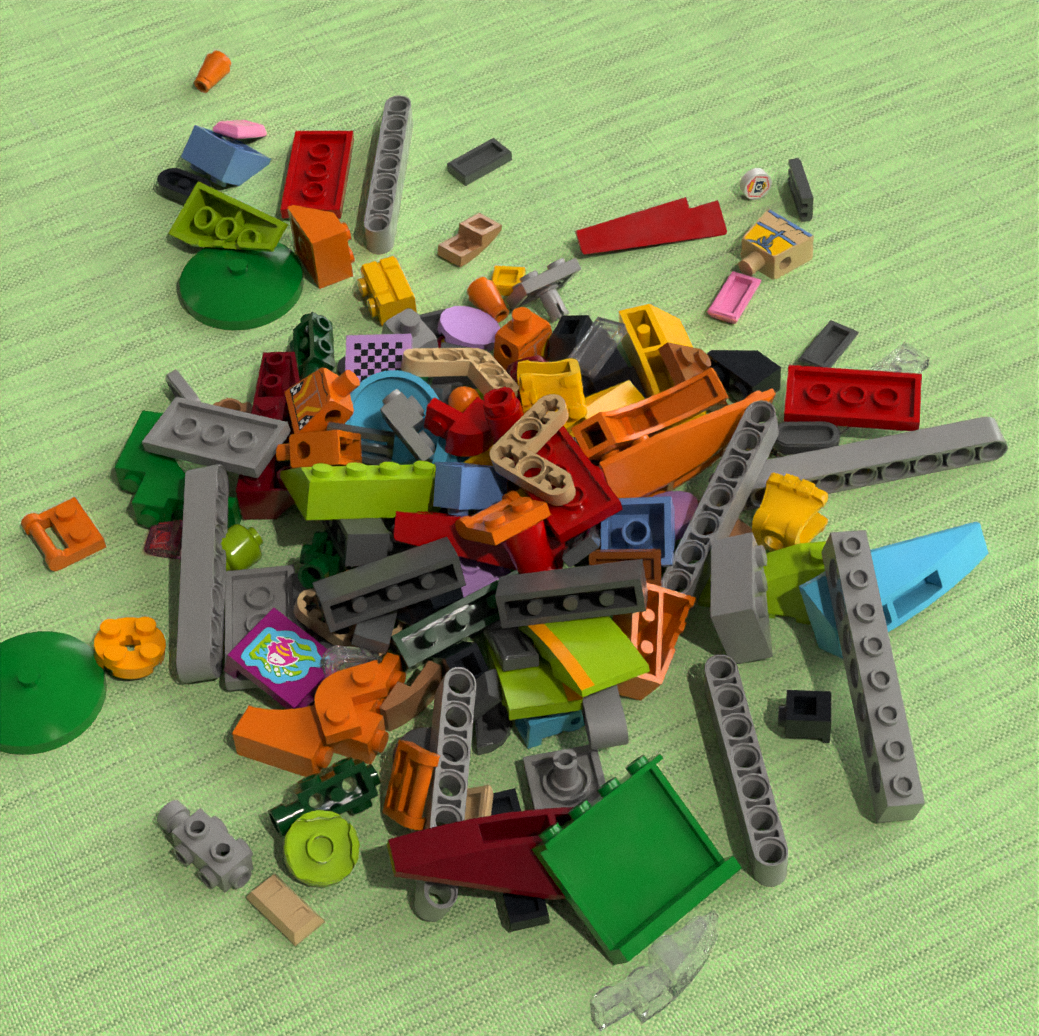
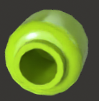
M234 524L227 529L226 537L222 538L220 543L222 550H225L226 571L248 569L262 558L260 545L263 544V540L253 527L246 529L240 524Z

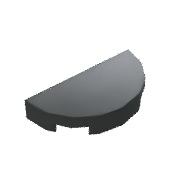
M501 701L475 721L478 755L493 752L505 743L511 733L512 720H509L506 707L502 706Z

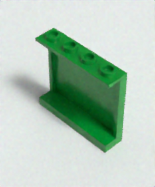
M661 754L649 759L645 755H641L625 767L628 771L626 776L619 781L616 777H613L597 789L600 795L591 803L586 799L573 807L568 812L571 819L562 826L558 822L549 826L538 835L542 841L532 848L534 854L614 965L627 963L742 869L733 855L725 858L722 857L659 769L657 763L664 759Z

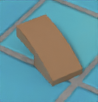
M478 213L459 223L457 235L438 244L437 255L458 267H462L489 246L502 230V225Z
M428 660L411 686L401 682L396 683L380 706V714L383 715L386 731L390 732L404 725L420 714L434 700L436 689L443 679L441 665Z

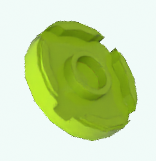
M316 810L303 814L291 825L284 838L283 856L287 868L297 880L308 886L325 888L340 883L350 875L359 858L360 843L356 830L350 823L348 824L345 819L341 818L342 816L333 811Z

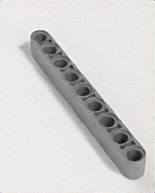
M980 417L766 460L742 511L760 507L765 495L766 481L773 472L783 476L787 473L799 477L801 481L805 479L814 483L818 489L831 494L994 461L1006 453L1008 445L996 420L992 417ZM714 473L710 476L709 481H708L709 483H710V481H711V479H712ZM723 503V504H719L717 507H721V506H724V505H726V504H724V503Z

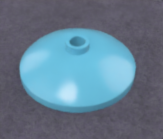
M398 370L379 372L364 379L350 394L354 413L345 424L393 432L382 418L380 410L384 405L382 400L391 392L398 389L406 398L412 395L424 409V415H426L427 405L434 397L438 400L439 398L429 384L414 374ZM424 427L417 432L419 433L423 430L434 443V448H436L439 436L434 435ZM395 434L392 462L399 465H411L417 460ZM361 438V440H365L368 443L387 445V442Z

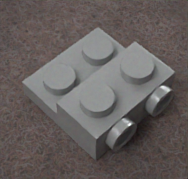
M398 389L394 390L382 400L384 404L380 409L382 418L393 432H396L395 434L417 461L432 463L435 445L423 430L417 433L424 427V409L412 395L406 398Z

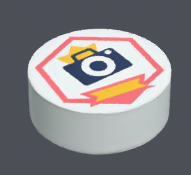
M754 168L744 174L740 181V189L747 198L756 200L768 193L772 181L763 169Z

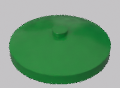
M278 242L273 252L205 247L185 265L179 282L183 304L193 318L207 326L232 331L261 327L279 319L297 303L304 285L302 267L298 257L291 249Z
M53 631L25 633L0 643L1 752L31 755L51 751L73 741L92 725L104 705L107 683L104 670L96 663L94 651L90 646L76 637Z

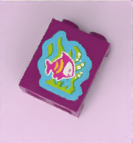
M273 607L227 654L224 671L234 679L242 673L285 709H296L315 704L314 697L317 688L325 678L337 672L340 659Z

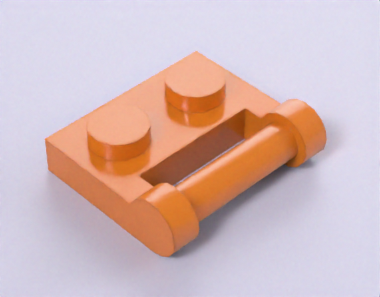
M512 490L504 494L501 501L471 517L466 515L456 520L455 526L459 535L464 539L496 546L550 516L547 502L531 500L530 497L521 498L516 491Z
M75 497L40 514L30 513L21 521V526L25 532L33 536L46 556L45 562L52 571H59L106 548L104 538ZM52 526L66 549H57L45 532V529Z
M399 740L382 813L403 827L414 830L424 829L426 818L422 816L433 768L438 767L439 754L427 751L414 742Z

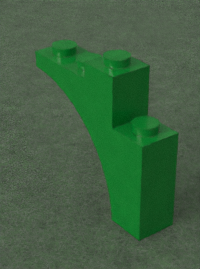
M142 410L115 466V471L120 489L136 493L132 505L137 523L149 528L170 529L173 520L183 522L185 473L179 467L175 458L145 451L142 441L163 413ZM228 497L227 529L241 522L237 499L234 497Z

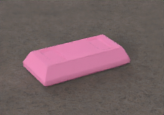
M248 120L219 121L212 130L215 133L234 139L267 136L264 125Z
M732 271L707 311V314L712 318L736 324L759 287L761 279Z

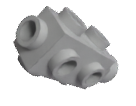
M178 800L167 803L161 809L157 822L168 833H172L175 848H173L175 856L184 866H189L193 863L199 869L198 876L209 889L218 886L225 893L231 887L239 889L249 881L252 875L251 871L253 870L251 859L253 852L241 838L235 840L218 817L208 816L201 808L190 816V811ZM222 851L226 854L225 856H221Z

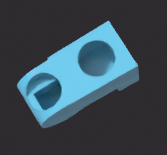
M581 710L515 720V725L528 749L541 745L543 738L562 733V731H575L585 725Z

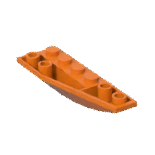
M773 388L764 392L760 390L755 391L742 401L727 405L650 438L648 435L641 436L631 443L630 448L621 452L613 450L605 454L601 458L598 467L604 472L606 483L618 498L653 497L667 491H673L700 474L723 456L746 408L751 403L763 400L772 404L776 393Z

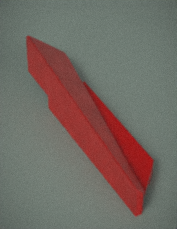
M684 197L576 230L575 234L581 252L583 254H592L721 236L727 233V228L718 200L689 208L687 198Z
M396 511L394 539L396 541L421 546L448 537L460 557L516 570L501 543L495 546L467 540L459 535L455 522L463 516L429 511H417V513ZM547 536L559 569H563L564 560L562 556L565 542L561 544L557 537Z

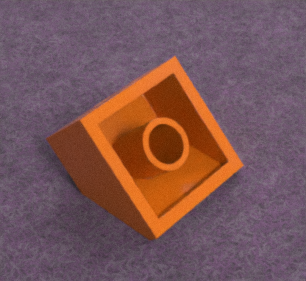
M296 205L287 207L295 253L318 288L321 289L353 277L351 263H354L355 259L348 245V241L351 240V233L345 222L341 223L334 212Z

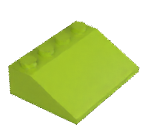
M416 461L411 465L382 462L380 465L371 466L357 462L348 463L346 466H331L325 463H317L312 467H299L280 471L281 480L305 520L394 518L396 511L441 513V507L433 506L436 466L427 461Z

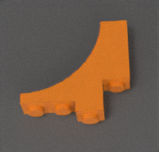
M709 368L652 397L619 409L599 412L572 427L571 430L588 459L601 461L605 454L613 450H619V452L631 447L630 445L633 441L641 436L648 435L650 438L658 433L681 425L729 397L714 368Z
M387 652L379 664V668L389 695L397 682L405 683L406 674L402 669L401 656ZM387 697L355 705L362 735L328 745L317 717L315 705L284 710L248 706L232 732L237 755L304 777L320 773L322 768H327L333 753L372 764L377 753H382L388 742V732L385 730L383 715L380 714V706Z

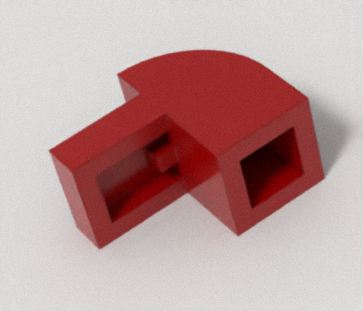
M435 397L427 405L424 428L446 440L445 452L456 456L470 457L487 451L493 445L490 429L484 415V400L476 397L463 413Z

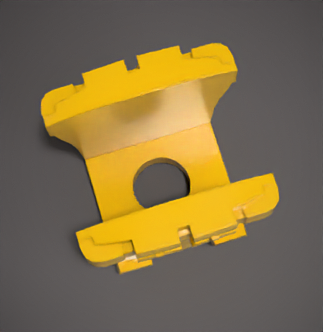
M568 358L555 362H535L529 360L518 362L517 380L524 414L543 396L556 394L565 400L569 413L568 420L582 418L587 415L588 411L583 394L581 372L576 359Z
M774 472L771 473L766 481L763 501L752 521V532L757 545H763L765 550L772 552L799 543H810L815 536L824 531L828 523V519L818 513L828 501V493L818 489L814 483L805 479L801 481L799 477L787 473L785 476Z

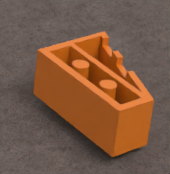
M647 583L646 611L613 615L612 617L615 624L629 638L649 665L650 672L617 684L619 695L640 701L662 685L676 650L674 648L679 634L685 628V619L689 609L693 607L696 597Z

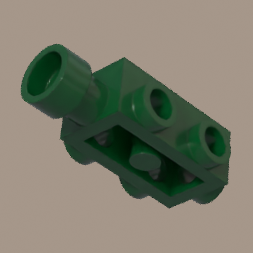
M314 312L303 315L300 323L293 329V340L289 343L290 349L295 352L300 381L320 368H327L330 371H333L335 368L332 322Z
M327 530L324 532L316 531L312 539V545L304 544L300 554V564H302V567L298 571V579L303 587L314 590L313 582L346 570H351L352 566H344Z
M347 757L334 763L331 766L333 771L321 777L319 773H315L301 779L298 782L299 787L290 791L294 802L286 806L281 803L268 810L269 817L280 837L285 836L291 825L305 813L324 810L333 811L340 815L351 810L352 814H357L369 809L373 805L371 799L379 795L375 786L381 784L373 765L369 764L366 766L362 760H353L352 757ZM351 777L353 786L349 790H344L342 787L343 780ZM318 793L320 802L318 805L311 807L309 798Z

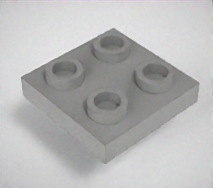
M561 258L547 266L548 270L541 274L533 271L521 277V282L512 287L513 292L506 299L511 311L540 298L550 317L551 323L556 322L558 318L560 320L562 316H567L569 311L566 309L557 289L564 287L581 270L577 259L574 258L565 262L564 258Z
M590 745L523 757L534 810L575 807L586 799L591 803L600 796L597 789L606 783L598 750H591Z

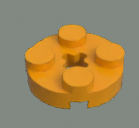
M150 617L107 619L100 624V630L95 636L94 658L102 669L105 666L113 670V676L123 679L143 678L153 673L154 667L159 663L161 665L164 661L165 637L161 630L156 627V621ZM125 645H134V651H128Z

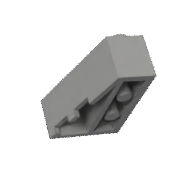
M753 532L711 541L710 617L727 656L734 659L736 664L773 657L766 596L768 587L763 566H767V556L764 546L757 545Z

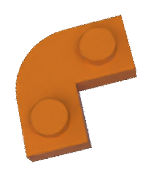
M377 660L337 671L325 678L317 688L314 700L315 708L327 745L362 735L361 725L354 706L388 696L387 687Z

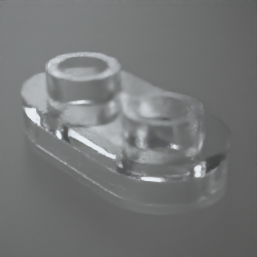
M335 645L324 652L319 664L327 678L337 671L377 660L379 665L382 659L378 652Z

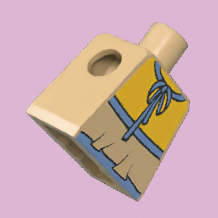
M768 209L742 238V260L738 263L739 269L747 276H752L759 271L771 279H778L813 258L814 236Z

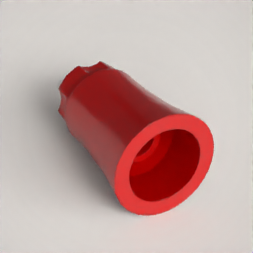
M509 387L492 389L483 396L484 415L490 429L493 445L524 415L519 399L516 398L514 391Z
M544 519L501 542L519 574L559 569L548 541Z

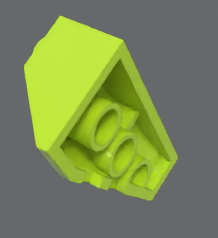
M198 181L168 234L196 247L273 252L288 224Z
M826 541L799 543L766 553L767 566H763L768 587L766 596L769 618L775 619L776 615L796 618V623L811 624L799 586L825 572L821 551ZM711 575L700 595L698 606L711 607Z

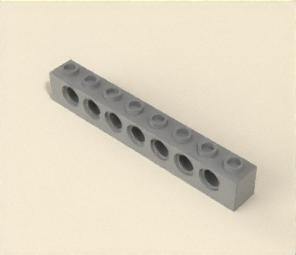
M866 530L830 532L821 554L877 823L914 820L924 806L925 801Z

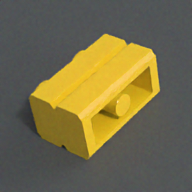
M394 256L380 259L378 263L376 261L366 263L360 267L362 278L357 279L362 297L368 296L367 306L371 317L377 316L381 326L388 319L407 308L417 312L415 296Z

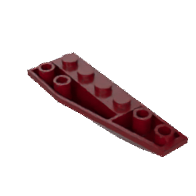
M263 352L251 414L288 422L291 432L282 443L287 444L289 443L290 434H294L285 391L300 381L295 352ZM276 453L258 478L239 474L236 494L243 520L277 519L295 503L280 478V471L292 469L291 465L279 464Z
M573 807L544 808L490 815L436 826L388 839L387 848L394 877L550 900L567 899L534 854L532 848L542 841L538 835L556 822L562 826L571 819L568 812Z

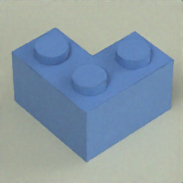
M434 462L436 472L433 506L445 508L448 515L468 516V509H471V514L475 515L501 501L502 496L507 493L508 479L498 474L493 466L463 462Z

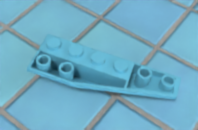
M979 522L968 523L870 550L888 632L900 626L943 596L989 554ZM823 572L800 585L799 589L818 647L843 659L826 573Z

